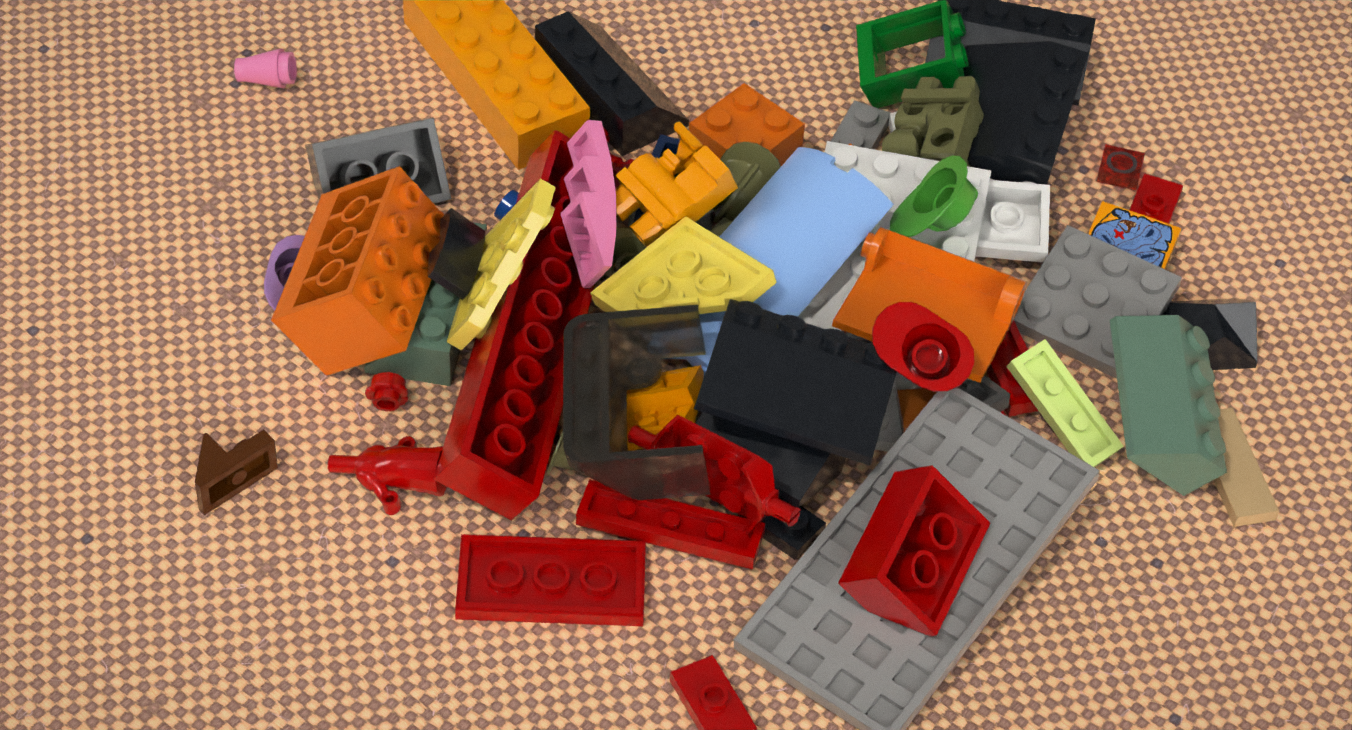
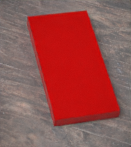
M461 534L455 620L643 627L646 541Z

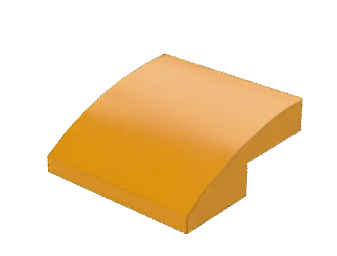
M701 365L622 379L608 401L614 418L608 426L610 436L605 453L611 454L642 449L628 442V433L634 425H639L656 435L676 415H680L695 423L698 410H695L694 407L704 378Z

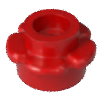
M382 372L374 375L371 378L370 386L365 390L366 398L372 400L374 407L381 411L397 410L399 406L404 405L408 401L409 391L406 388V380L396 373Z

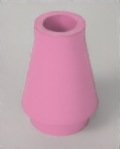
M280 48L245 58H236L234 63L235 78L237 82H250L284 89L286 84H294L296 81L297 66L293 52H285L284 49Z

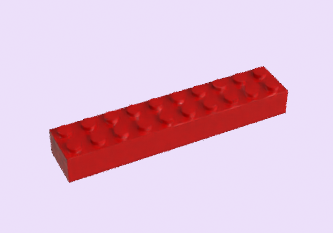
M554 130L530 155L516 201L517 204L541 178L555 186L551 206L555 208L553 216L548 225L539 231L522 260L523 267L519 276L511 285H508L491 314L492 320L486 333L480 339L475 338L433 479L511 521L539 497L592 298L590 292L595 287V284L591 288L582 287L560 214L571 203L564 177L574 165L567 146V142L571 138L557 130ZM612 163L614 183L616 189L620 185V183L615 175L618 172H620L622 168Z

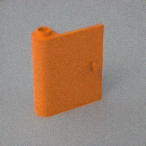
M880 227L876 234L869 232L861 250V257L866 258L864 270L833 319L832 327L872 342V328L876 317L887 306L897 302L917 303L957 327L968 337L974 348L975 360L968 379L981 383L1019 310L1026 291L1027 281Z

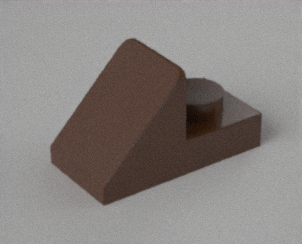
M264 429L251 438L240 441L228 452L208 433L203 434L195 477L198 508L203 515H206L278 468L275 440Z

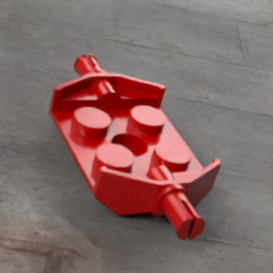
M676 415L656 435L639 425H634L630 429L628 442L643 448L652 456V462L669 494H673L683 484L693 492L702 494L720 503L729 511L739 513L749 519V525L744 529V533L747 535L766 516L771 515L788 526H793L798 521L800 508L779 499V490L775 489L773 466L753 452L680 415Z

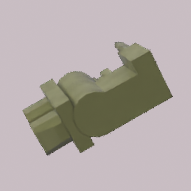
M972 76L958 77L953 88H943L941 81L935 77H921L915 89H904L901 96L903 103L899 106L894 119L896 129L883 139L882 151L941 161L952 155L961 156L966 161L967 166L970 167L967 160L973 138L977 136L979 124L982 123L984 117L978 102L980 90L975 78Z

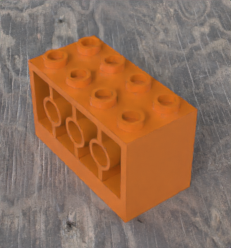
M400 166L322 194L271 321L326 376L406 351L432 280L428 277L429 253L439 243L440 219L444 216V213L435 206Z

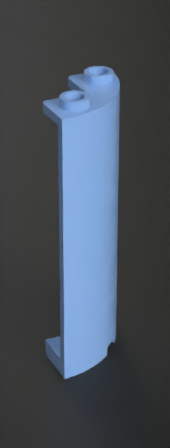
M798 147L720 235V238L774 271L777 283L753 303L758 304L764 310L776 314L798 317L865 239L868 233L871 232L894 205L879 188L854 168L848 173L837 168L834 164L836 161L835 157L822 151ZM726 311L647 320L640 326L639 330L649 339L647 346L658 357L662 359H686L692 366L701 365L705 376Z

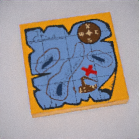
M1102 201L1088 234L1166 270L1179 239L1181 228Z

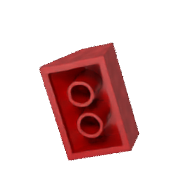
M933 465L896 471L893 473L838 584L868 612L925 635L937 636L990 526V522Z

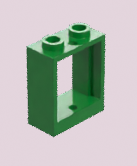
M940 0L856 25L860 87L873 107L882 108L902 102L901 96L904 89H915L921 77H935L941 81L943 88H953L955 80L958 77H964L963 67H967L969 63L960 37L966 34L965 25L959 12L954 13L947 0ZM944 35L945 58L887 74L886 51Z

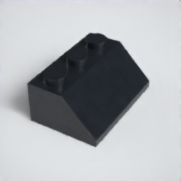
M702 412L696 424L753 452L773 466L775 489L779 490V498L794 507L799 508L838 477L846 460L845 457Z

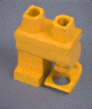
M676 122L673 128L680 139L676 155L670 149H666L660 158H655L651 153H645L636 158L628 169L624 167L615 175L620 183L615 189L616 216L623 222L640 208L644 214L629 227L645 247H648L685 216L694 222L698 221L738 189L730 169L681 122Z

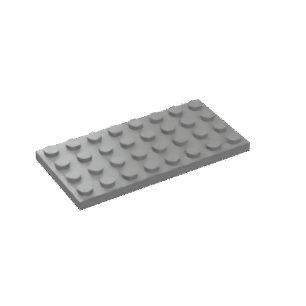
M958 387L949 391H939L733 639L734 649L859 730H906L1098 481L1100 470ZM933 465L990 522V526L937 636L925 635L868 612L838 584L893 473Z

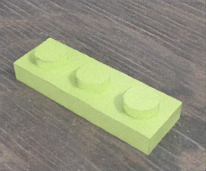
M1046 339L1013 359L1006 366L1069 453L1096 467L1124 447Z

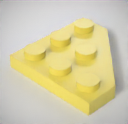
M540 178L485 236L483 253L476 277L469 294L463 300L459 299L447 343L463 350L474 338L480 339L486 333L492 320L491 314L508 285H511L519 276L523 267L522 260L539 231L548 225L553 216L555 208L551 206L555 186Z
M685 216L590 293L596 306L621 323L723 312L726 311L730 299L739 302H754L777 282L772 269Z

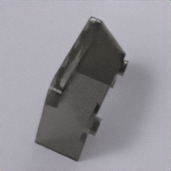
M698 305L583 314L567 323L564 329L563 448L567 463L571 468L634 500L711 495L703 445L628 451L627 390L643 389L656 383L662 373L663 358L706 355Z

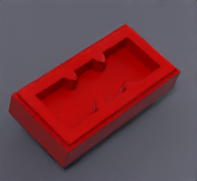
M1144 173L1129 210L1170 224L1184 185Z
M713 655L670 672V683L698 730H757L756 725Z

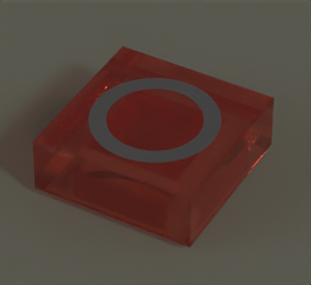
M1105 144L1096 182L1137 190L1145 153Z

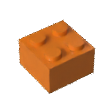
M745 83L689 123V131L719 159L733 144L745 141L757 143L768 149L782 166L798 147H803L805 123Z

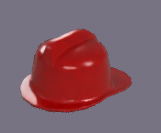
M897 302L887 306L876 317L872 328V344L878 357L913 384L933 392L949 391L961 386L970 376L975 360L974 348L968 337L957 327L948 323L926 307L914 302Z

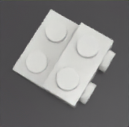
M990 178L975 257L1044 262L1048 256L1050 185L1036 184L1029 181H999Z

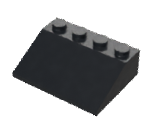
M1052 41L966 45L965 50L969 64L967 67H963L964 77L972 76L975 78L980 90L978 102L984 113L982 123L979 124L977 136L973 138L967 160L970 167L991 170L990 178L993 180L1010 182L1029 181L1047 185L1089 52Z
M730 299L694 409L870 465L897 372L878 357L872 342L867 343L848 337L846 333L838 329H823L805 323L804 320L794 315H780L764 310L758 304L750 301L739 302Z

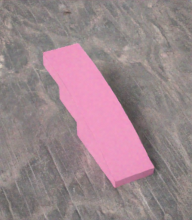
M587 120L567 142L574 167L564 177L571 203L560 213L583 288H591L612 266L616 238V191L612 161L602 121Z

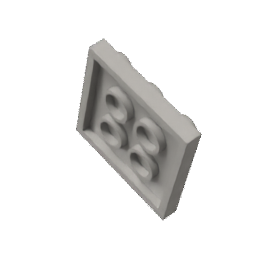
M1067 225L1027 287L1014 321L1021 334L1038 342L1046 339L1053 349L1117 379L1109 320L1115 316L1163 315L1178 291L1182 277Z

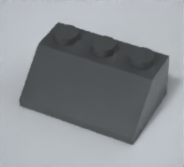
M434 118L421 119L305 145L313 183L319 200L324 193L399 166L433 203L452 199Z

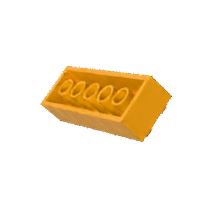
M403 0L404 23L518 170L527 167L530 155L554 130L572 138L587 120H590V107L504 0Z

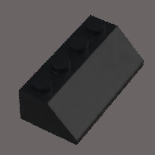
M947 0L954 13L959 12L962 16L966 34L960 38L964 47L966 45L1052 41L1090 52L1096 18L1001 0ZM944 35L930 39L925 63L945 58ZM1088 57L1073 105L1079 106Z
M569 11L535 25V40L590 107V120L602 121L603 127L609 133V143L621 156L657 141L660 134L668 136L675 133L676 131L673 128L676 122H681L685 127L689 126V119L600 25Z

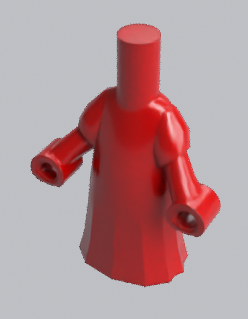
M410 436L403 437L397 445L391 447L373 445L365 449L358 456L330 455L328 458V471L330 473L355 474L363 487L374 492L382 503L385 513L388 515H395L399 512L401 501L395 491H389L387 487L429 493L439 497L444 495L447 486L433 480L443 446L417 447L416 441Z

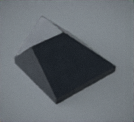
M1239 298L1170 302L1163 315H1179L1191 325L1200 327L1207 335L1210 343L1208 354L1212 370L1256 368L1258 363L1256 302Z

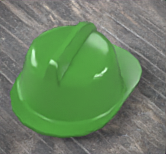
M952 155L934 165L921 183L895 210L890 220V230L907 237H912L927 228L941 232L947 231L961 223L970 213L978 196L977 189L966 178L968 173L966 161L961 156Z

